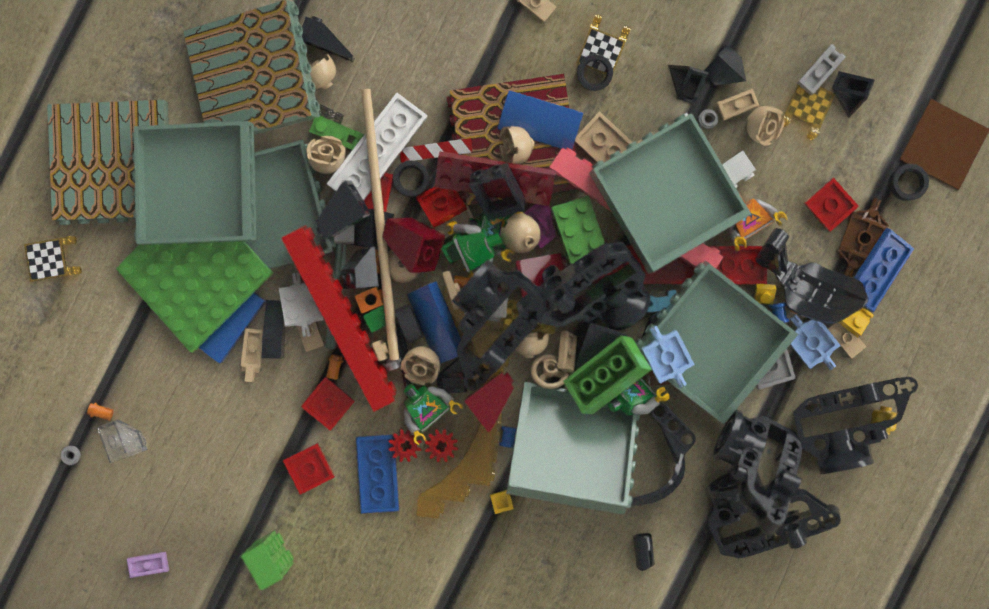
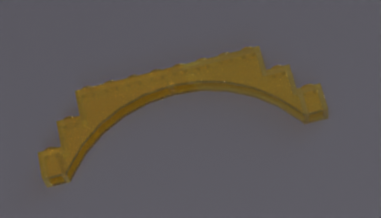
M445 286L444 300L450 313L460 322L465 316L464 311L460 308L454 309ZM489 319L471 339L479 358L503 333L501 331L486 330V326L491 324ZM510 356L506 359L503 365L495 373L491 375V377L488 380H490L501 370L504 373V368L509 366ZM482 363L485 368L490 369L484 363ZM503 413L499 415L489 433L480 423L472 445L460 463L443 480L419 494L416 516L439 519L440 513L444 514L445 502H441L442 500L464 502L465 497L469 498L470 486H466L467 483L490 486V481H494L495 470H492V464L497 462L498 451H494L495 443H499L500 432H497V424H501Z

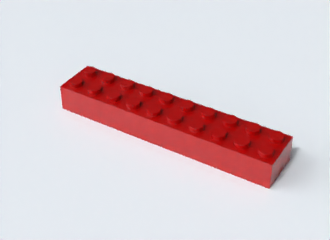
M304 225L283 236L281 239L373 412L395 401L397 389L393 381H388L386 368L383 364H379L374 349L370 347V338L367 332L361 330V321L358 315L352 313V304L349 298L343 296L341 292L343 287L340 281L334 279L332 275L334 270L331 264L325 262L323 258L325 253L320 244L316 245L314 241L316 236L312 228H307Z

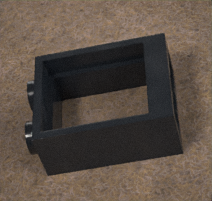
M508 163L496 164L491 168L471 173L469 186L488 221L524 211L526 199ZM504 177L513 196L491 202L482 184Z

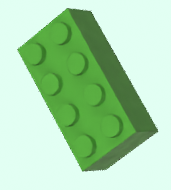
M589 196L552 207L551 214L569 266L590 251L605 244Z
M620 336L563 382L580 411L584 414H594L652 369L633 338Z
M275 530L256 540L241 555L261 591L281 580L293 565L294 558L289 550L286 551L281 534H277Z

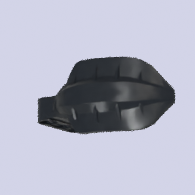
M780 228L773 229L755 258L760 266L772 271L784 289L786 306L797 314L821 323H837L864 308L868 302L863 283L858 279L834 272L814 262L798 266L796 263L788 261L786 242L789 239V235Z
M659 402L660 404L656 408H662L664 415L662 417L656 416L653 409L650 412V416L663 432L676 465L674 467V474L662 488L646 495L632 497L631 506L653 504L670 495L679 486L684 477L685 454L696 441L695 434L661 402ZM670 421H674L677 423L678 429L672 431L668 428L667 424ZM688 435L691 437L692 442L686 445L681 441V437Z

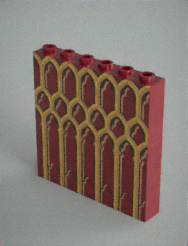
M558 74L450 90L447 102L448 108L452 107L453 115H449L451 127L455 126L456 134H452L453 140L471 138L473 152L460 155L504 162L499 146L503 145V139H499L501 130H498V125L508 91H514L569 108L565 75ZM534 141V148L530 157L521 165L548 169L561 149ZM574 143L572 150L576 153ZM555 175L552 194L578 190ZM461 192L462 200L466 202L467 206L479 205L473 193ZM488 196V197L490 198L491 202H494V201L503 199V198H497V197Z

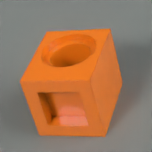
M378 287L354 295L361 314L384 305L382 289L378 290ZM369 294L376 296V303L374 305H369L366 301Z

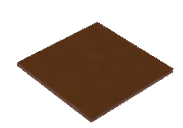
M930 99L899 160L907 164H916L922 167L928 175L959 190L989 133V128Z

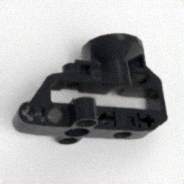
M623 242L603 244L562 271L555 265L548 266L542 273L544 283L538 286L547 294L546 310L538 323L556 327L565 326L574 321L579 323L586 322L588 324L599 317L608 328L623 330L637 323L647 312L650 304V294L643 286L645 273L641 269L640 262ZM624 262H629V264L614 274L603 277L596 286L574 299L576 294L590 286L594 280L603 274H608ZM529 294L517 302L518 314L533 299ZM534 310L530 316L533 317L537 311Z
M489 259L452 300L455 305L466 313L457 327L464 333L458 345L457 354L465 375L463 383L466 389L474 391L481 387L530 334L546 310L547 294L521 271H501ZM501 282L507 284L508 289H504L501 286ZM518 286L521 287L533 299L480 358L477 357L469 349L468 342ZM477 310H480L484 316H479ZM534 310L537 311L533 317L530 316ZM512 335L515 336L513 340H508ZM482 363H484L490 369L485 368ZM478 374V379L473 380L475 375Z
M913 377L894 378L806 399L793 412L802 448L815 456L819 474L846 471L873 464L874 461L869 444L879 443L881 440L887 439L886 429L902 420L911 394L917 391V380ZM906 380L914 383L911 391L903 388L901 389L902 393L898 394V387L895 382L899 381V385L906 384ZM886 384L894 386L895 391L892 395L884 394L883 387ZM847 393L855 395L856 399L853 400L852 404H849L848 401H843V406H841L839 394H841V398L846 397ZM891 399L895 400L897 414L892 419L809 437L804 435L801 423L802 418ZM809 401L812 404L819 403L820 401L822 411H820V407H816L814 412H811L810 409H806V406L809 405ZM856 431H862L865 434V439L858 442L854 439L853 434ZM817 439H823L826 442L824 449L819 450L815 447Z
M737 409L725 423L715 444L712 456L718 461L723 460L733 465L730 476L739 481V497L741 502L759 522V527L763 533L767 535L774 534L785 521L790 500L802 481L797 476L802 455V445L795 431L765 416L750 419ZM769 437L777 441L779 446L775 457V468L771 472L768 487L763 492L764 495H761L754 489V481L762 452L766 445V438Z
M731 472L715 479L706 489L713 504L708 514L709 528L720 553L729 557L745 558L789 544L791 549H797L807 543V537L833 529L841 522L837 506L833 504L827 505L807 490L799 488L792 496L790 502L803 501L810 510L801 513L798 510L789 511L785 521L775 532L778 536H775V534L767 535L761 531L760 527H756L722 538L718 528L740 521L741 516L749 512V510L740 500L739 481L730 476ZM757 472L754 489L759 494L764 495L763 492L768 485L763 486ZM727 510L729 514L722 515L720 511ZM816 520L817 523L811 525L808 523V521Z

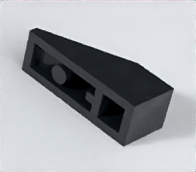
M315 16L311 18L305 17L302 25V38L305 44L354 62V56L330 29L322 23V19Z
M266 300L262 336V358L282 359L285 357V322L281 301Z

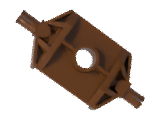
M873 198L871 207L868 210L851 213L852 216L840 247L836 250L838 255L847 264L844 275L852 277L854 270L862 266L884 230L889 227L888 223L877 211L881 202L880 199ZM862 233H866L869 237L866 244L860 241Z

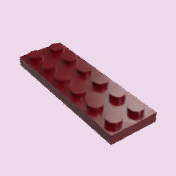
M439 151L435 187L473 193L469 186L471 173L491 168L496 164L508 163L526 199L525 202L549 206L556 170ZM504 177L482 184L488 196L503 199L513 196Z

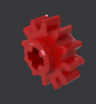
M444 428L442 433H439V430L436 429L435 436L431 433L428 434L431 441L426 440L425 444L430 447L426 448L425 452H432L430 459L436 456L439 463L441 458H444V461L447 462L448 455L454 458L455 455L452 450L457 451L458 447L453 444L457 443L458 439H451L453 432L447 435L446 428ZM439 441L446 442L447 445H445L444 450L437 448Z
M399 429L400 434L392 433L395 439L388 440L389 443L393 444L388 450L394 451L392 454L393 458L399 456V462H402L404 458H406L407 462H410V456L417 458L415 452L422 451V449L417 447V444L414 442L415 435H410L409 429H407L406 433ZM407 441L409 447L402 450L401 443Z

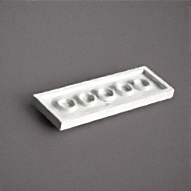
M398 93L394 95L374 121L380 179L428 117V115ZM366 133L327 183L329 187L336 191L343 181L352 180L363 200L372 191Z

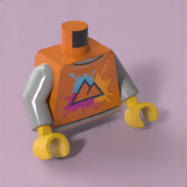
M752 198L747 202L744 201L751 215L727 228V234L735 243V250L740 251L739 244H743L746 248V239L773 223V219H775L777 225L781 226L782 223L779 219L785 218L788 220L786 214L781 211L779 212L772 205L760 199L755 200Z

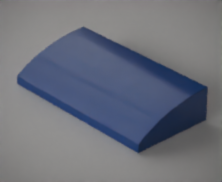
M509 90L498 130L509 126L521 127L528 132L534 141L560 149L564 148L566 150V148L572 150L583 112Z
M437 281L408 293V299L427 344L438 355L440 363L458 357L457 348L461 338Z
M254 292L199 349L219 364L223 363L245 332V328H248L266 303V300Z

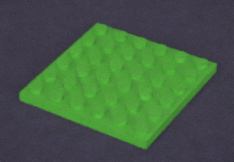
M245 241L138 245L116 268L190 353H194L273 274Z

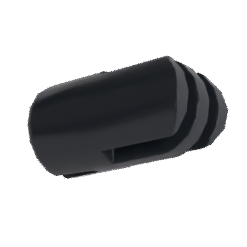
M650 533L634 535L636 567L638 570L644 571L655 565L652 535Z

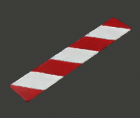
M471 138L405 147L400 153V160L405 162L437 158L439 151L454 154L472 153Z

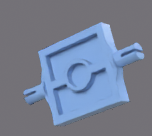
M797 314L791 317L790 320L797 327L795 332L798 336L790 345L808 369L821 362H824L829 370H832L833 367L835 368L836 365L830 356L841 345L823 323L812 319L803 323Z
M657 325L653 326V328L651 327L649 330L654 340L641 349L658 382L662 383L667 379L675 378L679 388L683 387V385L685 386L686 382L682 374L686 369L692 367L694 363L678 331L674 330L666 335H661Z

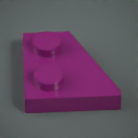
M535 204L524 213L534 219L540 228V240L537 244L540 248H543L556 237L549 206Z

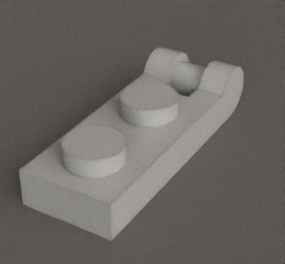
M833 44L824 51L797 82L810 95L816 92L846 57L843 53L837 52ZM829 55L834 59V62L828 58Z

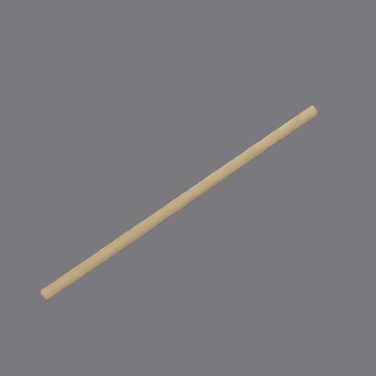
M362 89L361 96L389 359L399 360L388 248L386 241L382 237L385 220L371 89Z

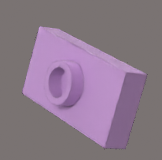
M166 552L127 558L130 578L169 571Z

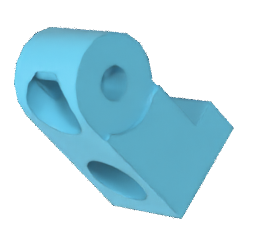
M676 290L667 291V296L664 297L650 296L647 312H657L664 307L667 308Z

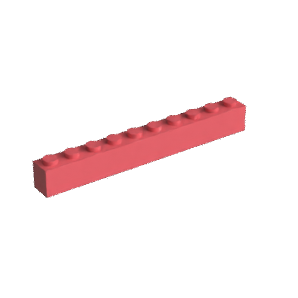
M562 148L548 169L556 170L557 176L611 212L589 174L593 169L592 164L586 159L580 160L577 158L573 150ZM703 242L678 258L693 268H696L699 263L704 261L717 268L723 256L719 254L720 250L714 246L708 247Z

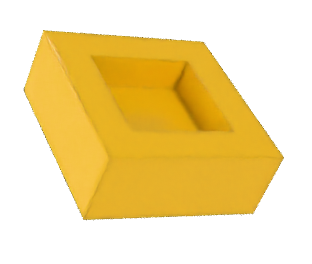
M756 284L753 299L760 304H773L777 290L776 285Z
M507 490L490 494L495 514L514 509L510 494H506Z

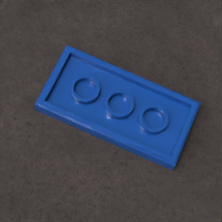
M889 228L884 230L854 277L863 283L868 297V302L864 308L870 312L875 311L915 249Z
M392 434L356 437L361 514L399 511L396 458L392 457L394 451L388 450L389 447L393 446L388 440L395 439Z

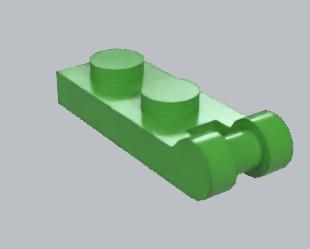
M322 116L314 118L309 130L310 133L319 137L333 136L339 139L342 145L351 151L364 136V134ZM350 136L355 137L352 144L347 142Z

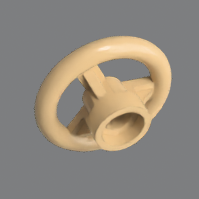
M554 355L540 356L531 366L533 380L536 384L546 389H556L564 385L563 381L568 378L569 373L558 370V357ZM543 362L544 372L538 377L536 369ZM555 376L561 378L556 383L544 382L548 377Z

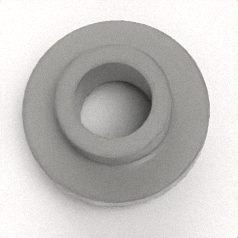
M707 109L701 112L699 123L703 128L711 129L716 126L718 115L715 111ZM706 116L711 117L710 123L705 121Z
M388 357L385 359L386 362L383 363L386 370L391 371L401 367L400 362L402 360L401 358L399 360H390Z
M67 446L61 451V460L67 465H74L80 460V451L75 446ZM69 452L74 454L73 459L69 458Z

